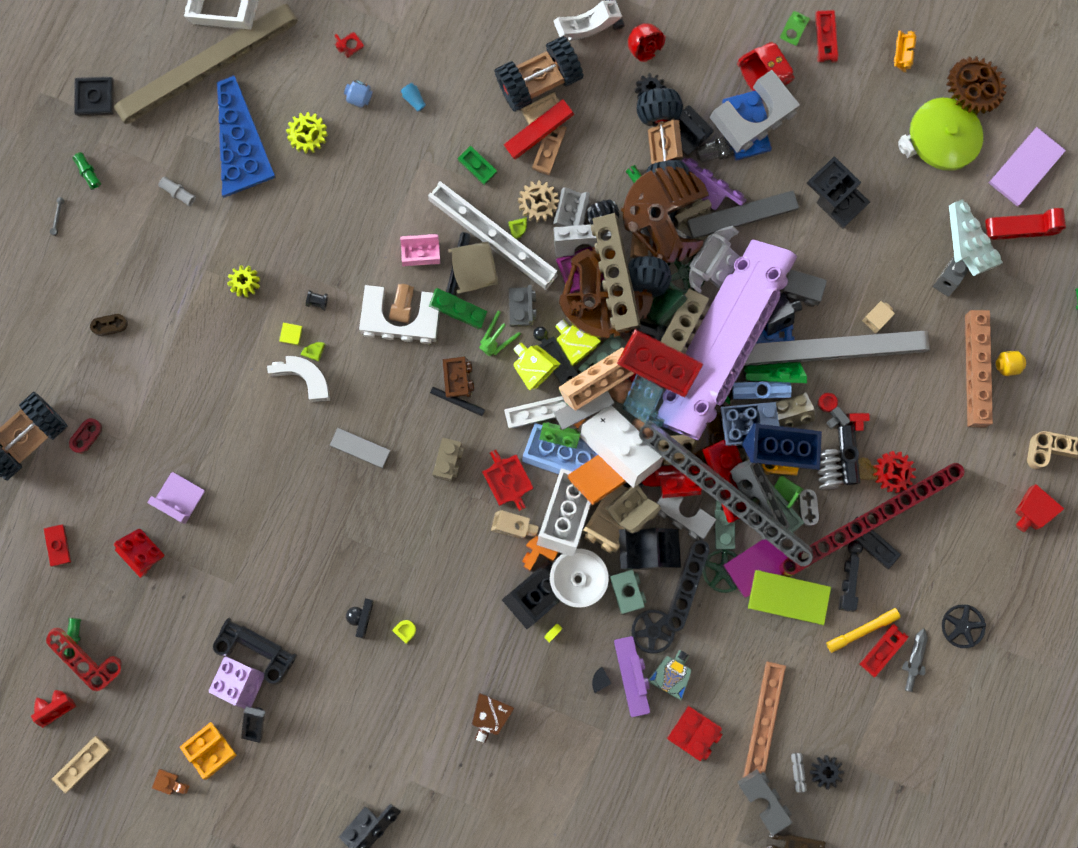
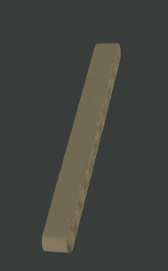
M283 4L253 21L251 29L238 30L115 104L114 108L123 123L129 124L293 27L298 22V19L289 5Z

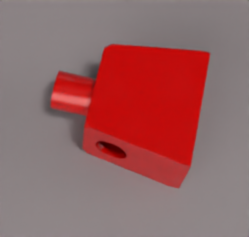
M1037 484L1032 485L1015 510V513L1021 517L1015 526L1022 532H1025L1030 526L1035 530L1040 529L1062 512L1064 508Z

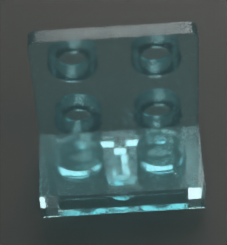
M636 374L622 409L644 423L652 422L662 427L665 420L658 416L659 413L655 409L663 388Z

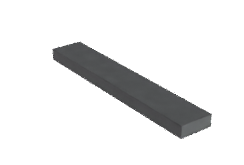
M789 191L743 204L742 206L739 205L687 220V225L692 239L713 234L725 227H738L799 209L794 191Z

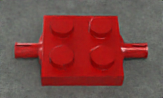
M497 449L494 450V453L493 451L489 454L494 464L482 471L498 505L501 506L507 502L514 501L519 511L522 508L525 509L526 506L521 497L534 488L519 458L515 454L510 458L501 459Z

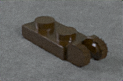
M770 833L769 836L775 840H785L783 848H825L826 844L825 841L788 834H775L772 836ZM768 845V848H781L776 845Z

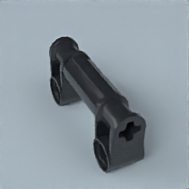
M231 618L226 619L213 643L214 652L223 657L230 655L238 642L271 660L265 670L264 678L268 683L274 685L283 681L297 657V654H291L283 650L282 646L244 625L240 626L232 622ZM222 642H226L228 645L225 652L219 651V645ZM273 670L279 672V677L275 681H272L269 677L270 672Z

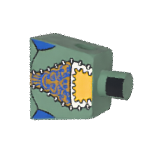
M679 650L675 659L666 656L648 678V682L681 700L691 673V669L684 666L690 655Z

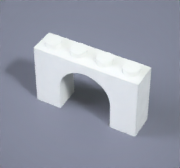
M365 285L359 327L360 333L364 337L374 338L375 335H378L387 340H394L395 337L401 338L405 342H412L413 340H420V343L423 344L436 342L440 311L429 307L433 293L422 292L417 318L407 326L398 327L388 323L383 316L384 287Z

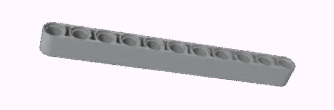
M913 331L759 343L753 347L744 366L923 353L930 351L928 331Z

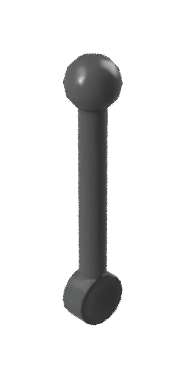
M62 197L57 198L58 206L53 228L50 229V234L53 236L58 234L57 224L61 205L64 203Z

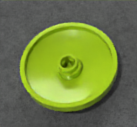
M936 98L926 102L915 113L910 125V138L917 154L927 164L941 170L952 171L967 166L978 156L983 145V129L978 117L973 111L968 113L967 107L962 110V104L956 105V99Z

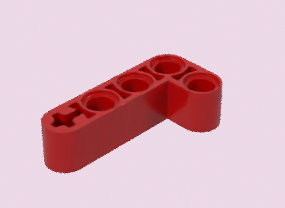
M1054 208L1047 210L1044 214L993 217L986 219L985 225L986 234L990 240L1057 235L1066 228L1064 209Z
M53 628L49 631L46 638L47 645L91 690H102L119 675L122 667L119 658L111 656L98 666L63 629ZM53 635H54V636L59 635V636H60L59 641H58V640L53 641V640H52ZM72 648L75 651V655L67 656L64 650ZM86 662L89 665V669L81 670L78 664ZM109 663H115L117 664L118 669L115 671H110L107 668V665ZM99 676L103 682L98 685L94 684L92 678Z

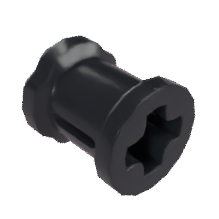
M309 290L306 298V307L315 306L325 311L328 294H316Z

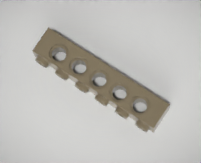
M613 213L593 218L591 231L597 239L595 250L597 255L600 254L601 258L598 264L600 272L604 273L605 277L602 283L604 291H608L609 298L606 299L608 309L612 310L613 317L610 318L612 328H615L619 333L641 328L618 216ZM610 232L611 238L608 241H604L603 235ZM609 251H615L613 259H607ZM614 269H619V275L616 278H611V272ZM623 288V294L616 297L614 294L615 290ZM622 306L627 307L625 315H619L618 313L619 308Z

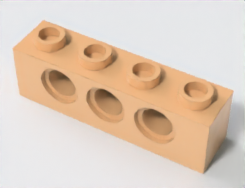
M620 348L558 387L565 403L576 411L635 374L617 364L624 348Z

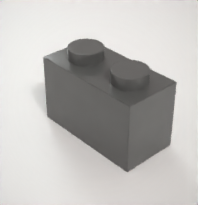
M790 270L787 274L788 283L783 288L782 293L790 301L800 300L805 305L818 306L822 300L827 280Z

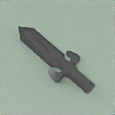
M924 628L916 634L910 661H905L902 666V670L908 671L909 674L905 691L913 692L916 675H925V666H922L920 671H918V667L922 664L928 640Z

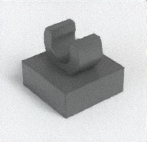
M838 406L830 412L833 418L826 423L830 428L837 424L842 427L848 424L850 420Z

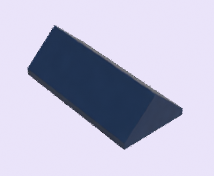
M755 423L742 443L751 463L820 470L822 431Z

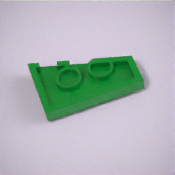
M800 362L743 366V374L746 380L807 383V375Z

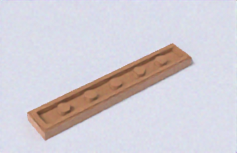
M766 662L743 778L758 769L760 774L766 771L786 669L785 665Z

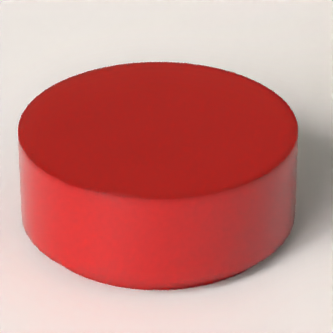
M824 393L818 399V406L823 412H831L838 405V399L832 393Z

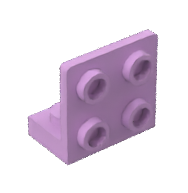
M172 472L157 497L151 496L147 503L186 524L205 491Z
M225 656L209 689V693L244 709L246 707L251 708L264 680V673Z

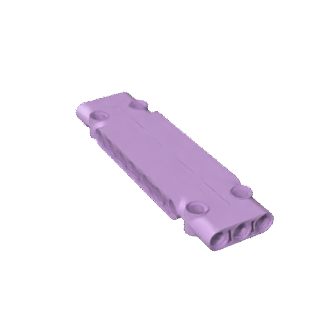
M751 240L744 255L735 261L734 273L726 277L686 351V355L702 362L704 365L685 398L668 389L663 393L664 402L655 416L654 422L692 439H700L707 426L706 423L713 421L717 415L716 404L721 405L726 400L780 299V290L785 288L788 283L786 274L791 270L797 255L787 249Z

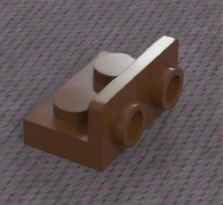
M466 357L443 359L446 397H472L474 383L473 380H470V373L473 371L471 361Z

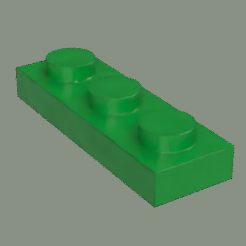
M439 288L434 290L429 303V307L476 329L482 328L487 314L486 310Z

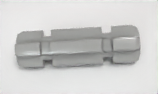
M793 753L791 759L794 762L792 766L794 781H796L795 789L798 793L806 792L807 786L804 783L806 778L804 764H802L803 756L802 753Z

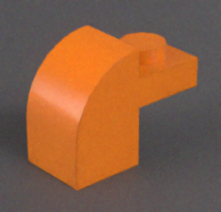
M539 536L531 539L526 545L528 549L532 550L531 553H526L522 561L525 563L523 567L528 571H531L539 555L553 562L558 554L557 551L538 546Z

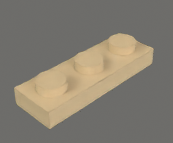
M95 736L52 780L64 793H68L110 749L98 736Z

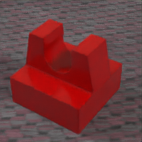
M847 413L848 419L855 426V431H864V421H870L869 413Z

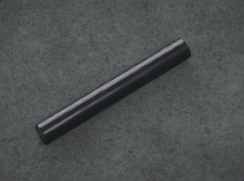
M432 387L430 394L480 416H483L485 409L458 397L447 398L445 391L436 387Z

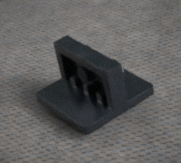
M690 105L682 111L679 118L682 151L688 156L712 135L714 130Z

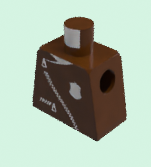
M479 693L472 725L479 728L475 739L486 743L490 733L498 735L514 707Z

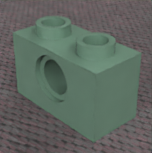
M629 570L610 576L621 615L644 608V603L647 602L644 592L639 591L638 585L641 583L637 573ZM630 586L633 588L634 595L632 597L624 595L623 590L625 587Z

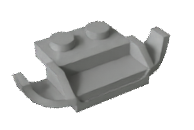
M734 226L719 229L712 235H708L703 243V247L689 265L691 267L689 282L691 287L698 293L702 291L700 287L703 281L708 280L720 289L726 277L735 270L734 263L740 256L730 248L731 243L729 242L734 235L739 233Z

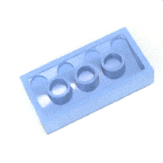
M535 423L524 451L522 462L559 474L561 468L573 472L598 454L581 438H579L576 449L539 440L543 425Z

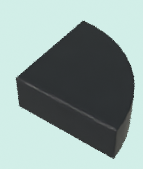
M600 667L593 676L592 688L594 693L612 684L603 667Z

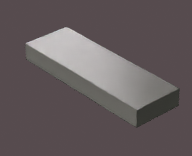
M606 391L576 411L567 405L554 412V415L562 430L613 405L614 402L609 392Z
M337 428L330 443L331 447L380 468L384 467L391 452L384 447Z

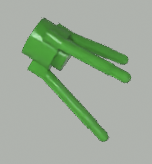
M499 310L479 346V349L489 357L492 354L497 355L500 350L521 335L520 332H517L497 347L498 343L495 340L506 325L503 323L492 338L489 335L501 313Z

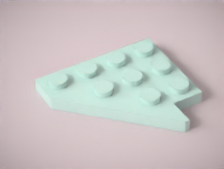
M960 200L949 206L954 258L956 263L963 260L972 275L975 276L997 267L1003 262L999 252L991 245L988 235L982 231L980 222L970 212L969 205Z

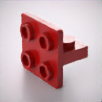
M140 528L115 541L113 544L116 547L115 551L140 578L146 575L154 563L160 561L165 556Z

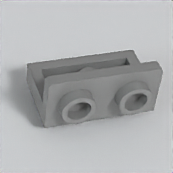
M566 187L562 188L553 224L561 227L584 225V215L589 206L590 193H579Z

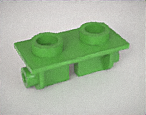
M547 422L543 423L539 440L576 449L581 432L572 428L560 430V425Z

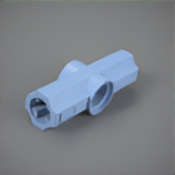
M736 382L732 387L733 399L791 398L792 393L790 382ZM759 385L766 387L767 391L763 396L757 393Z

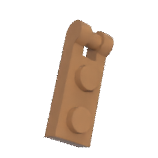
M558 127L542 139L532 170L550 176L567 127ZM555 133L558 134V136L556 138L551 136V134Z

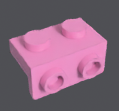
M437 234L403 236L400 238L402 266L440 264V248Z

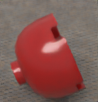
M649 23L635 27L628 38V48L632 55L640 62L654 58L656 55L653 53L658 49L661 51L665 43V35L662 31Z

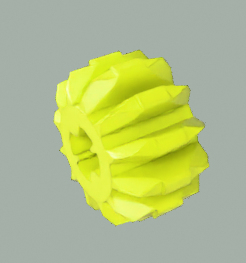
M240 265L239 271L233 268L234 275L229 274L228 277L231 281L227 282L228 286L231 287L230 291L232 293L236 292L238 297L244 294L248 298V292L254 295L255 291L253 288L258 289L260 287L257 284L260 281L259 276H256L257 271H251L250 266H247L244 270V267ZM246 278V284L242 285V279Z

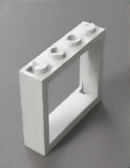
M188 0L184 17L196 25L251 29L259 0H241L237 17L201 14L204 0Z

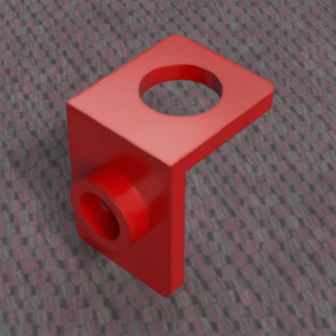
M352 32L342 40L337 34L334 35L336 40L335 47L340 53L343 52L347 58L364 47V44L355 32ZM350 39H354L357 42V46L353 49L346 46L347 41Z

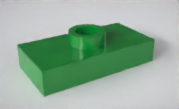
M472 146L467 148L457 158L484 186L497 174V170Z

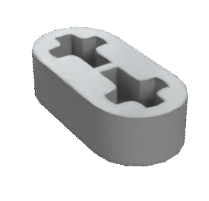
M806 489L798 497L800 518L804 521L803 525L813 526L819 520L817 496L814 491ZM806 493H808V495L812 497V500L809 501L808 507L807 501L803 500V497L806 496ZM808 509H810V514L815 517V519L811 520V523H809L808 519H805V516L808 515Z

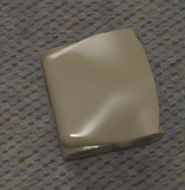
M489 241L448 249V253L452 252L453 271L460 288L456 290L457 293L498 284Z

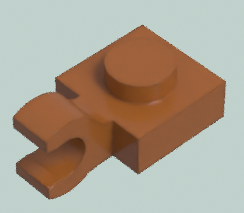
M159 769L152 789L172 795L174 790L187 794L190 786L177 782L179 775Z

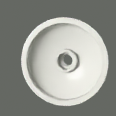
M576 549L574 557L566 554L560 555L551 568L550 584L554 594L561 602L572 607L581 608L596 603L604 595L608 586L609 576L605 563L598 555L586 549ZM576 576L581 577L582 581L580 583L575 582Z

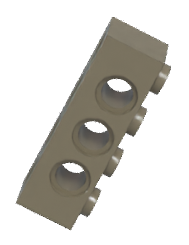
M688 289L660 342L685 354L688 349L685 347L686 343L691 344L695 336L692 333L693 330L699 329L702 323L700 317H705L709 306H707L709 298Z

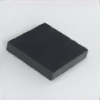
M75 78L74 114L76 116L113 115V78Z

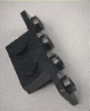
M389 804L377 818L369 808L364 807L339 838L348 848H371L375 841L384 834L389 825L397 819L401 811L394 805Z

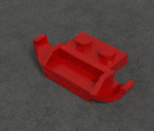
M673 465L661 466L642 481V484L645 486H661L663 498L701 495L702 492L700 486ZM690 467V470H691L693 473H699V472H697L696 470H694L693 468ZM712 477L706 478L705 481L712 479Z

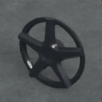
M961 604L953 606L945 613L942 620V632L946 640L953 646L971 648L977 645L984 637L986 623L982 614L976 608ZM964 608L961 619L949 614L955 609ZM970 610L978 615L981 622L969 621ZM946 620L955 625V630L949 636L945 630ZM982 628L980 636L974 642L971 630ZM963 634L968 645H960L953 642V640Z
M652 609L640 613L635 618L632 624L631 635L639 649L654 654L663 652L672 644L675 632H672V635L669 636L661 631L667 617L666 613ZM658 613L663 615V617L656 623H653L647 614ZM642 617L646 628L635 632L636 624ZM671 619L670 624L673 628H675L674 623ZM648 637V649L641 646L636 638ZM659 638L668 642L663 648L654 650L656 639Z

